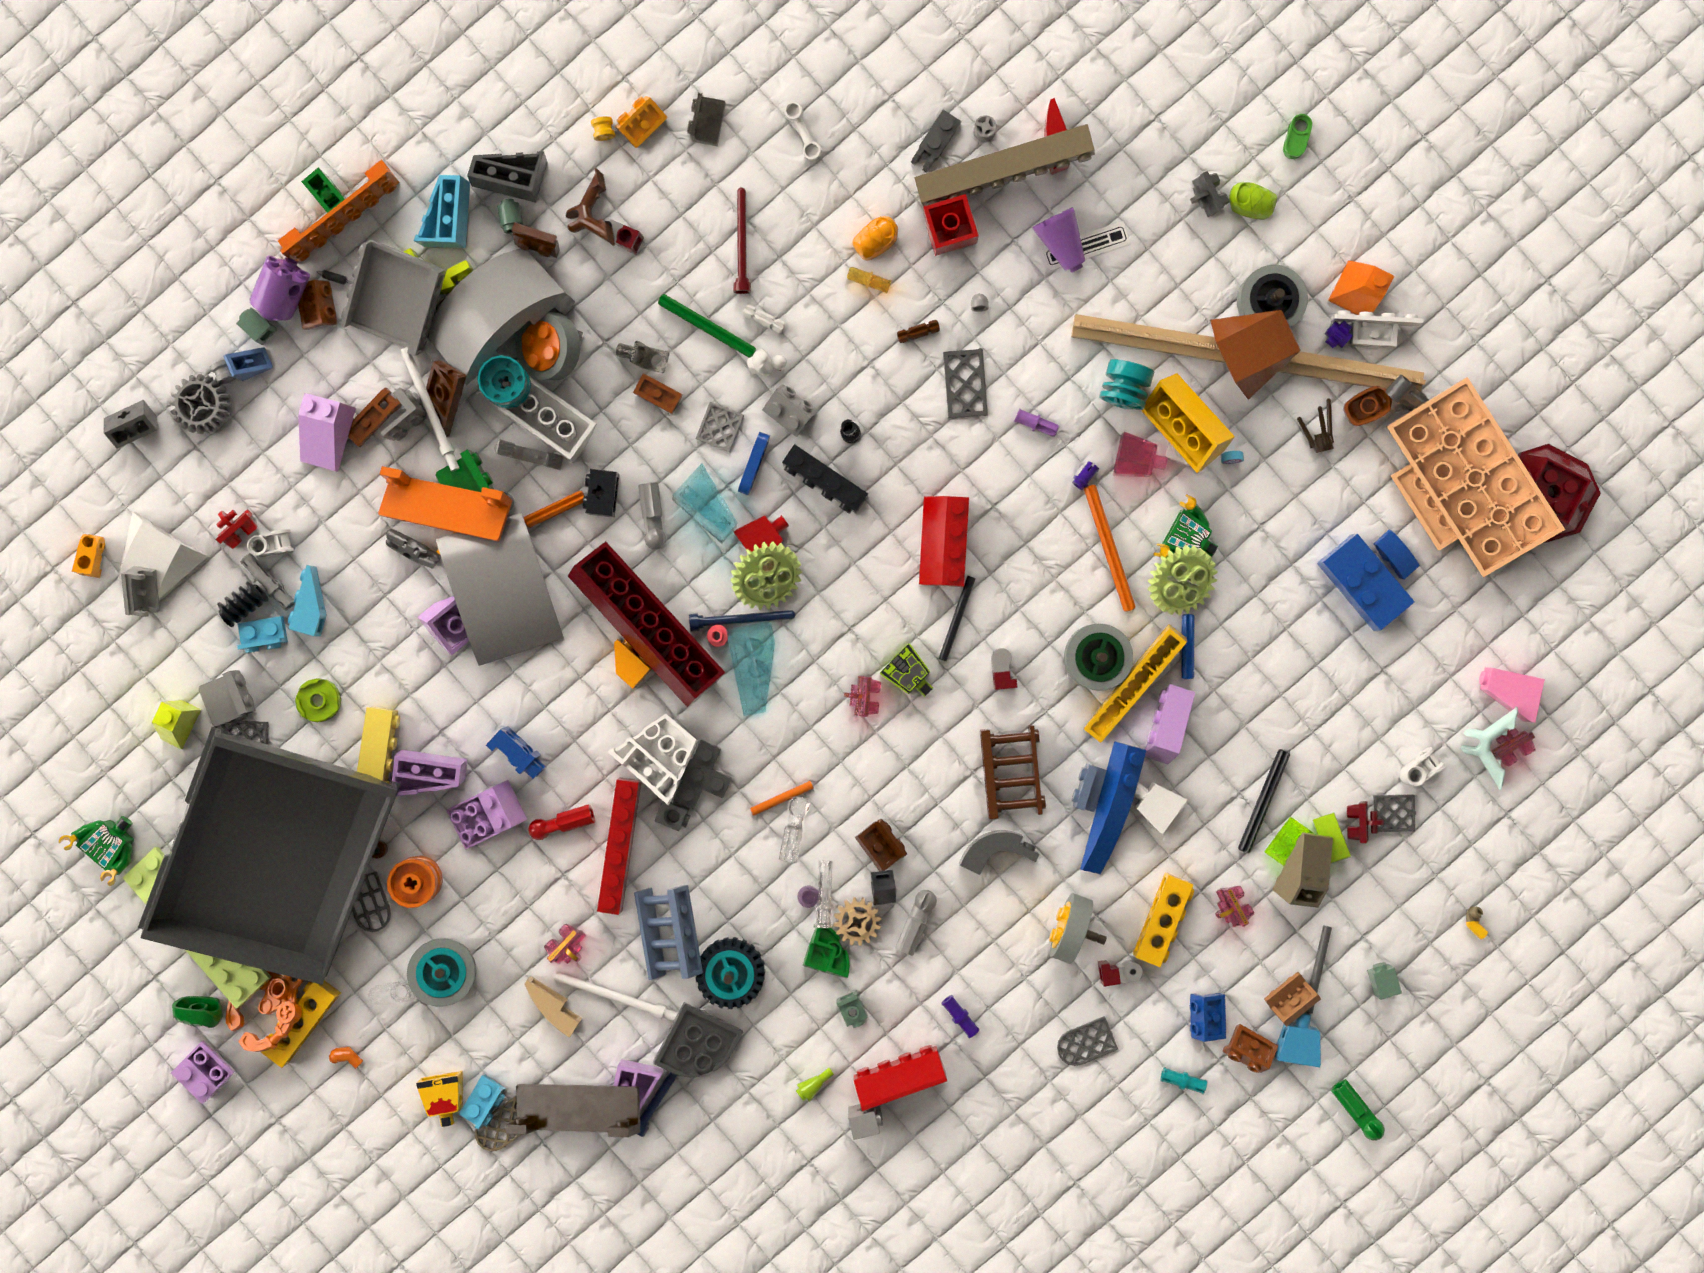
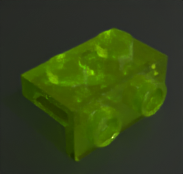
M1290 817L1264 852L1282 866H1285L1286 860L1291 855L1296 841L1302 832L1314 833Z

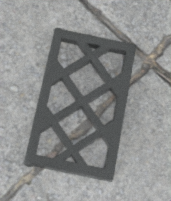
M983 349L943 352L948 418L988 416ZM979 354V366L977 368L967 361L970 355ZM949 356H956L961 360L954 370L949 367ZM963 363L974 371L966 381L956 373ZM975 374L980 376L981 389L979 391L968 384ZM952 376L963 383L956 393L951 391L950 387ZM965 386L976 394L968 404L958 397V394ZM977 397L982 400L983 411H975L970 407ZM954 399L964 406V409L959 413L952 412V401Z

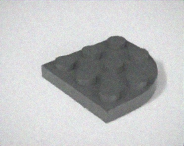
M684 1002L653 1060V1064L683 1077H700V1075L714 1072L722 1067L731 1057L743 1034V1030Z

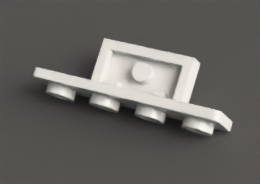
M1337 311V314L1330 317V322L1345 321L1352 323L1351 334L1353 336L1351 337L1350 345L1396 347L1398 325L1420 326L1424 324V319L1418 318V315L1415 314L1395 317L1394 313H1382L1381 316H1373V312H1360L1359 315H1351V311Z

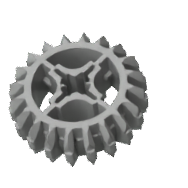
M198 374L196 378L190 375L189 381L186 379L181 380L182 387L179 385L175 386L176 390H178L177 394L171 393L175 401L169 402L175 408L170 412L173 415H177L174 420L181 423V428H188L191 433L197 431L198 434H204L205 431L212 433L213 427L220 429L219 422L227 423L223 417L224 415H231L229 411H226L227 407L232 406L231 403L226 402L231 396L225 393L227 388L217 384V381L213 380L212 376L207 375L204 377V375ZM200 388L194 396H189L194 390ZM211 391L213 392V394H214V396H215V401H216V404H215V405H213V403L211 402V396H212V394H210ZM193 402H203V404L208 405V407H201ZM186 403L189 404V406H190V409H191V410H190L191 418H190V416L188 415V412H187V409H186ZM208 412H213L210 417L201 421Z

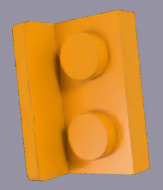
M642 96L639 97L632 104L634 108L629 113L624 112L616 120L618 124L615 128L635 148L639 147L668 118L651 97L648 96L644 98Z

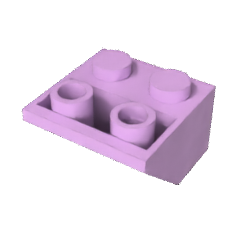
M203 1040L171 1074L203 1104L227 1083L235 1071Z

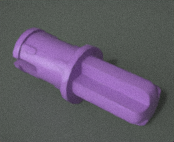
M1020 408L1014 422L1032 428V431L1037 430L1052 437L1056 435L1059 428L1058 424L1041 418V415L1038 414L1036 416Z

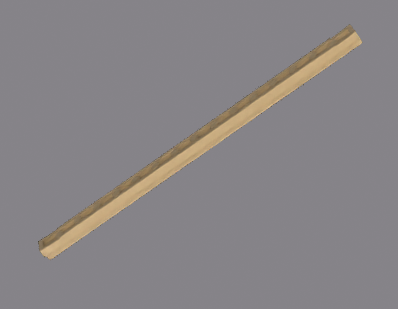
M1074 315L1071 333L1073 338L1226 363L1216 344L1215 337L1091 316ZM1299 352L1279 371L1365 387L1381 386L1385 389L1401 374L1420 392L1426 381L1423 380L1424 372L1306 352Z

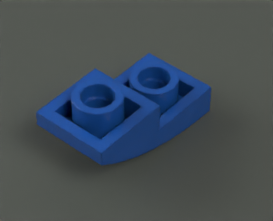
M1388 530L1374 543L1382 559L1391 564L1399 579L1405 580L1420 566L1407 546L1392 530Z

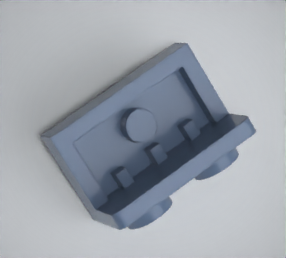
M1087 763L1085 768H1081L1078 777L1080 784L1078 789L1074 790L1072 796L1075 808L1091 812L1095 811L1106 774L1105 769Z

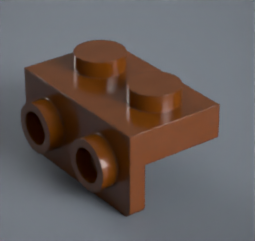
M882 819L873 822L855 836L857 842L879 871L887 870L896 861L907 855L904 844L899 839H896L890 825Z

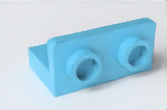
M284 616L237 623L241 645H237L238 650H245L246 653L258 652L259 647L267 646V650L281 648V643L288 642Z
M482 1075L459 1115L475 1124V1128L478 1130L484 1126L487 1127L494 1117L491 1113L495 1106L499 1107L505 1098L503 1093L506 1088L486 1075Z

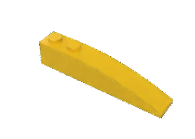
M1168 624L1134 664L1125 680L1116 686L1084 727V730L1101 743L1187 643L1186 637Z

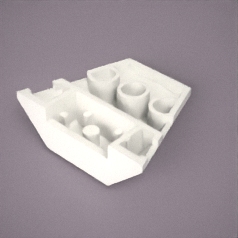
M132 512L118 580L122 582L121 573L133 566L155 569L160 600L177 586L178 582L187 574L192 573L193 569L202 561L208 559L209 556L183 543L153 525L149 520Z
M665 714L643 728L641 733L633 738L629 737L625 740L624 744L616 749L612 748L608 752L669 805L698 741Z

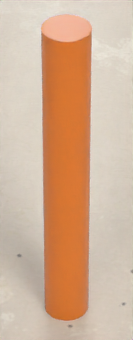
M808 781L751 807V812L755 816L810 791L814 787L811 781Z

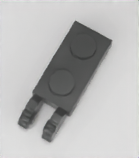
M943 109L919 145V149L912 158L911 163L916 165L925 152L930 157L923 165L922 170L927 173L934 161L938 160L962 121Z

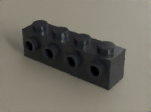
M795 444L782 461V464L785 466L784 470L793 477L796 474L804 479L802 482L811 489L817 487L822 491L821 495L831 502L835 499L841 503L839 507L849 514L851 512L856 514L868 497L867 492Z

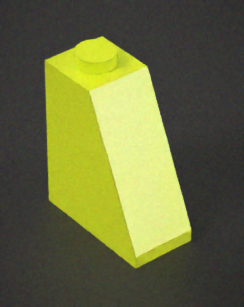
M183 700L161 702L152 720V724L161 740L179 749H183L202 709Z

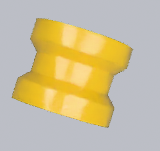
M603 116L591 120V126L595 131L593 134L594 140L606 141L615 138V131L612 129V117Z

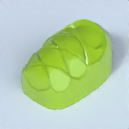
M1250 182L1237 183L1232 187L1229 194V203L1232 211L1253 219L1264 220L1269 218L1273 214L1277 202V195Z

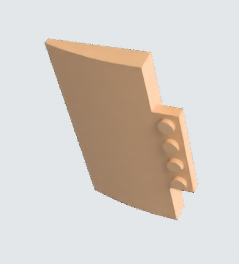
M1468 377L1386 426L1410 463L1390 475L1437 550L1439 551L1454 541L1459 540L1482 577L1487 576L1565 530Z

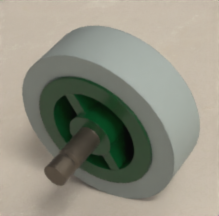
M1091 624L1080 628L1070 637L1065 647L1064 662L1071 678L1082 687L1098 691L1108 690L1122 683L1128 676L1133 664V650L1128 638L1119 629L1107 624Z

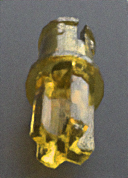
M850 267L847 274L848 280L865 285L867 289L871 287L886 294L892 281L874 275L872 271L869 273L855 267Z

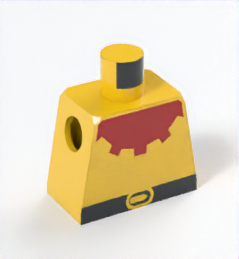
M463 1071L421 1078L416 1083L427 1116L439 1115L441 1127L453 1125V1113L458 1112L463 1107Z

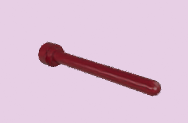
M743 187L737 190L738 278L733 283V292L736 294L751 293V283L746 274V190Z

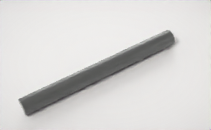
M1323 925L1310 981V986L1316 993L1318 992L1332 927ZM1314 1005L1306 1013L1313 1014Z

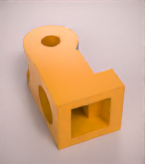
M83 534L81 536L72 572L83 576L100 578L102 571L100 564L105 548L104 537Z

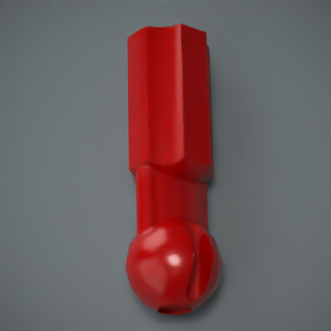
M588 804L558 813L556 818L550 820L535 819L529 825V835L533 839L543 840L548 837L549 833L555 831L567 832L595 823L593 809Z

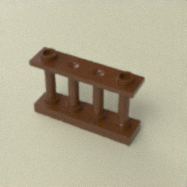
M1028 725V732L995 736L994 733L990 734L989 729H981L980 739L988 818L998 819V813H1002V810L1036 807L1038 815L1043 814L1042 809H1046L1045 795H1041L1036 749V743L1040 742L1038 729H1035L1034 725ZM1025 741L1030 743L1031 754L1008 757L992 756V747H995V744ZM1032 764L1033 776L994 778V769H997V766ZM1034 785L1035 798L1002 802L1000 799H996V791H1000V788Z

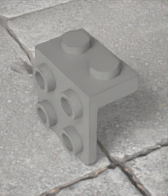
M400 387L393 394L407 411L380 433L384 438L392 441L403 439L408 434L407 430L412 426L420 425L425 420L424 416L427 415L426 410L421 405V398L415 392L412 393L409 389L406 391Z
M240 670L228 671L222 674L223 677L199 686V693L214 726H220L256 711L253 698L248 693L245 678L240 673Z

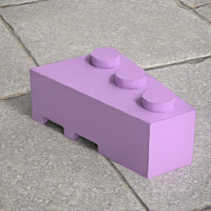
M621 1059L617 1067L613 1086H638L641 1110L664 1069Z

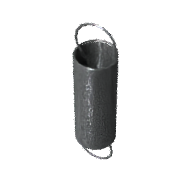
M327 270L322 271L323 279L343 285L347 282L346 276Z

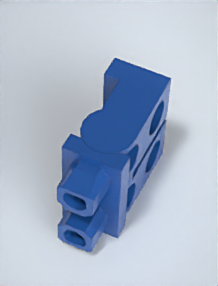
M509 726L501 728L486 744L491 751L499 749L508 757L509 763L517 767L515 771L519 774L526 772L532 779L537 777L547 767L538 759L541 754L537 750L533 752V749Z

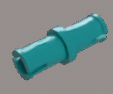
M1165 1067L1161 1073V1082L1179 1086L1181 1090L1186 1088L1204 1094L1206 1091L1207 1080L1189 1076L1187 1072L1179 1073Z

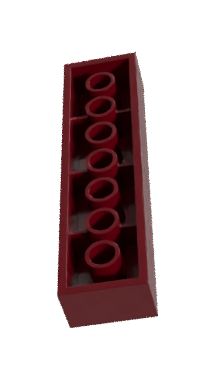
M606 541L573 566L568 574L571 581L686 707H689L726 673Z

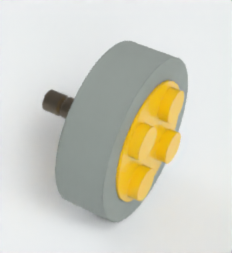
M1072 893L1063 908L1060 907L1056 915L1058 923L1056 928L1052 929L1049 941L1052 942L1050 957L1072 964L1085 938L1094 942L1097 941V943L1102 945L1105 944L1107 936L1088 930L1093 911V900Z

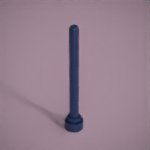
M793 610L714 617L698 616V613L689 614L690 631L692 632L700 631L704 626L793 619L796 614Z
M669 1072L640 1117V1133H637V1135L645 1136L649 1130L648 1121L678 1075Z

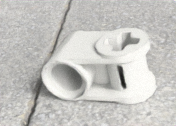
M290 529L277 530L268 534L251 537L247 543L248 551L253 555L261 557L294 552L289 538ZM262 540L264 542V549L258 552L256 545Z
M1429 747L1420 752L1415 759L1400 770V780L1406 785L1420 786L1429 778L1439 773L1445 767V764L1436 758L1433 754L1434 750ZM1412 770L1416 772V779L1414 781H1411L1409 778Z

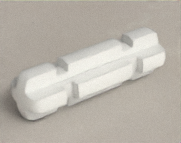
M747 305L744 309L743 315L745 317L753 318L755 322L769 329L773 328V331L777 333L783 331L785 327L784 321L780 319L775 320L773 316L761 310L757 311L751 305Z

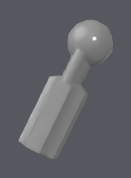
M656 482L640 484L638 487L642 518L645 521L646 529L644 540L650 549H660L666 543V536L662 529L659 486Z
M922 890L916 895L915 903L895 949L907 955H914L930 914L937 903L933 892Z

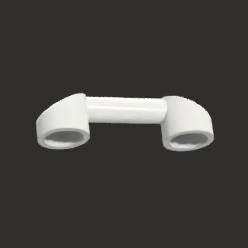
M791 101L786 104L784 113L790 121L795 123L805 144L803 147L804 156L811 161L817 160L821 156L822 150L818 143L812 140L802 119L804 112L798 102Z

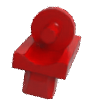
M248 509L234 521L233 518L237 515L234 510L228 514L224 511L218 513L221 519L216 524L218 528L221 529L227 525L215 539L219 544L224 542L227 546L234 549L242 542V539L235 533L238 528H241L248 536L257 529L258 526L251 518L252 513Z

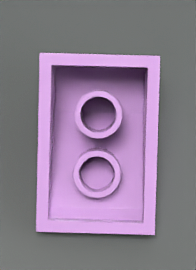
M304 393L298 414L300 461L338 472L356 408L341 402Z

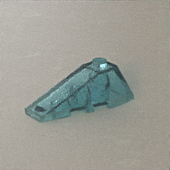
M770 621L726 629L743 715L766 712L775 648L772 623Z

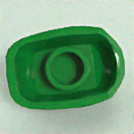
M185 996L172 1004L173 1018L178 1022L193 1027L205 1026L214 1028L221 1022L223 1017L222 1006L217 998Z

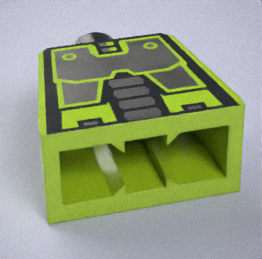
M910 643L880 672L883 677L908 694L915 688L925 697L933 689L924 679L930 671Z

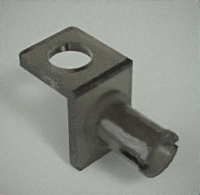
M635 341L634 346L619 343L616 348V355L618 357L630 359L631 363L642 369L659 373L665 372L669 358V352L648 347L640 341ZM654 355L662 357V362L657 367H654L651 363Z

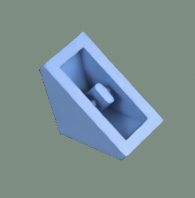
M265 347L225 354L223 356L232 377L241 381H245L273 368Z

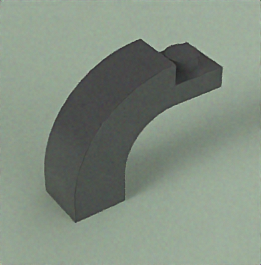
M996 830L976 838L963 853L959 864L980 875L987 860L997 852L1012 851L1034 862L1037 861L1040 854L1035 851L1036 847L1025 841L1023 845L1020 844L1023 838L1022 834L1008 830Z

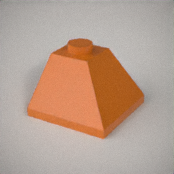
M1348 261L1328 301L1347 311H1351L1355 315H1359L1360 312H1374L1385 296L1394 275L1373 265Z

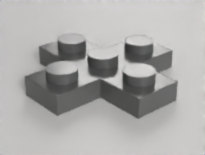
M704 740L700 741L693 758L689 760L682 775V782L674 801L694 809L702 790L723 799L732 777L713 769L721 748Z

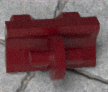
M1360 801L1359 804L1347 806V818H1359V826L1347 827L1348 839L1367 843L1369 841L1368 825H1371V833L1377 834L1378 825H1384V820L1377 819V811H1370L1371 819H1368V801Z

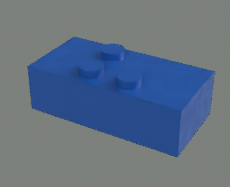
M1358 534L1350 535L1317 563L1373 631H1381L1415 603Z

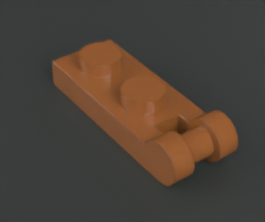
M388 388L382 389L353 419L348 437L358 447H361L402 406L400 401L391 395L392 392ZM384 401L388 404L385 409L380 406Z

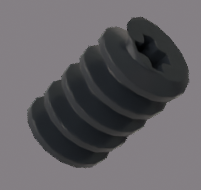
M246 581L248 589L240 586V595L233 591L231 593L234 598L233 600L225 597L226 605L221 602L217 603L219 615L228 626L234 627V622H241V617L245 618L249 615V612H254L256 606L261 607L263 601L268 602V596L258 585Z

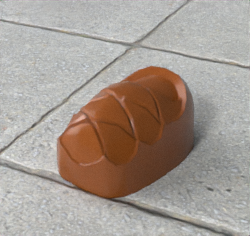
M1381 386L1370 387L1349 399L1343 406L1344 414L1349 423L1354 426H1361L1385 416L1392 406V398L1386 394V389Z

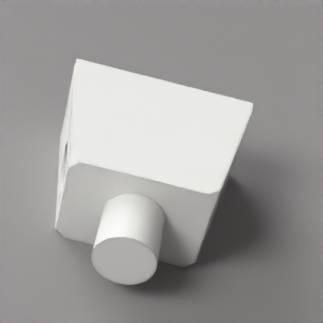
M1153 782L1147 789L1138 783L1134 795L1139 799L1134 808L1161 834L1165 832L1187 802V799Z

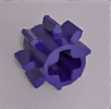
M1335 321L1324 333L1328 337L1325 342L1332 348L1337 345L1342 348L1353 336L1349 333L1352 327L1345 321L1340 324Z

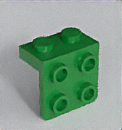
M468 449L460 453L462 458L457 460L458 470L451 472L448 465L436 472L437 480L443 485L481 492L483 487L494 489L492 486L494 482L487 471L484 472L481 464H483L477 452L474 453Z

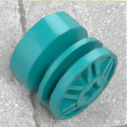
M502 355L491 357L483 363L479 370L477 379L479 389L487 399L498 407L507 409L518 407L530 395V376L520 363L511 357ZM509 381L511 383L510 387L502 385L503 382Z
M1111 359L1105 375L1114 380V382L1103 383L1102 387L1106 390L1100 392L1099 398L1119 408L1143 410L1146 403L1141 399H1147L1148 394L1141 390L1140 387H1150L1155 372L1141 364Z

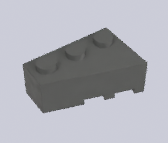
M537 151L536 154H523V152L516 153V155H473L467 177L472 187L536 203L548 162L544 151Z

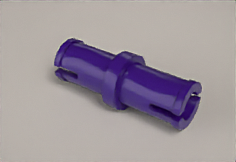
M949 995L942 1001V1006L953 1017L952 1021L962 1028L968 1038H972L979 1032V1028L968 1016V1011L958 1004L953 995Z

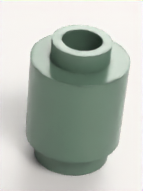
M514 199L502 200L501 204L497 206L500 225L504 229V233L511 234L513 233L512 227L514 222L523 225L520 205L518 202H514Z

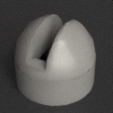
M979 293L972 297V311L982 312L989 309L988 299L985 295Z

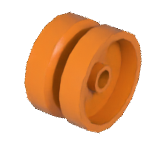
M422 855L412 856L397 863L389 872L387 879L388 892L391 898L401 906L407 908L419 907L434 899L440 892L443 883L442 872L438 864L431 858Z

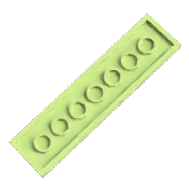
M154 847L123 877L145 904L148 901L165 855L159 847ZM186 950L236 1009L246 1003L272 978L266 970Z

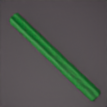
M662 294L659 298L658 304L746 357H753L756 352V348L666 294Z

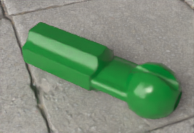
M1346 1079L1335 1084L1331 1092L1361 1128L1365 1137L1372 1141L1380 1140L1385 1132L1383 1123L1376 1118Z

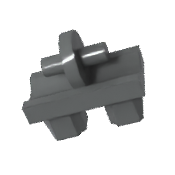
M1206 171L1192 181L1194 185L1192 189L1195 196L1190 201L1192 204L1198 202L1201 209L1204 208L1207 217L1213 216L1229 203L1227 194L1224 192L1218 194L1215 187L1220 185L1217 173L1209 174Z

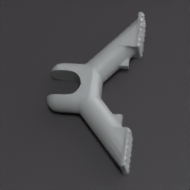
M501 439L495 445L496 454L558 470L561 469L563 456L518 446L515 443Z

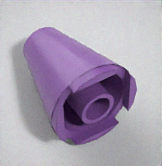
M1073 207L1033 227L1035 233L1065 271L1070 270L1072 273L1083 267L1082 263L1085 262V257Z

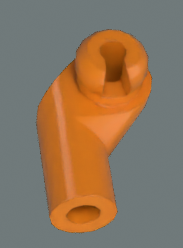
M350 1047L335 1048L329 1055L331 1063L336 1064L348 1061L355 1069L363 1062Z

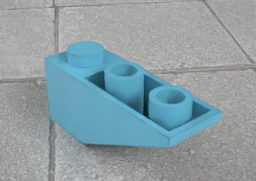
M307 565L306 569H303L301 572L300 581L302 583L300 590H297L294 602L296 604L294 611L289 615L288 624H290V630L311 636H321L327 614L317 567Z

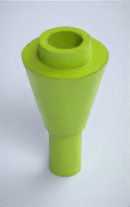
M827 1068L820 1075L796 1084L799 1087L796 1092L803 1101L808 1099L810 1102L823 1086V1083L832 1077L834 1073L830 1068Z

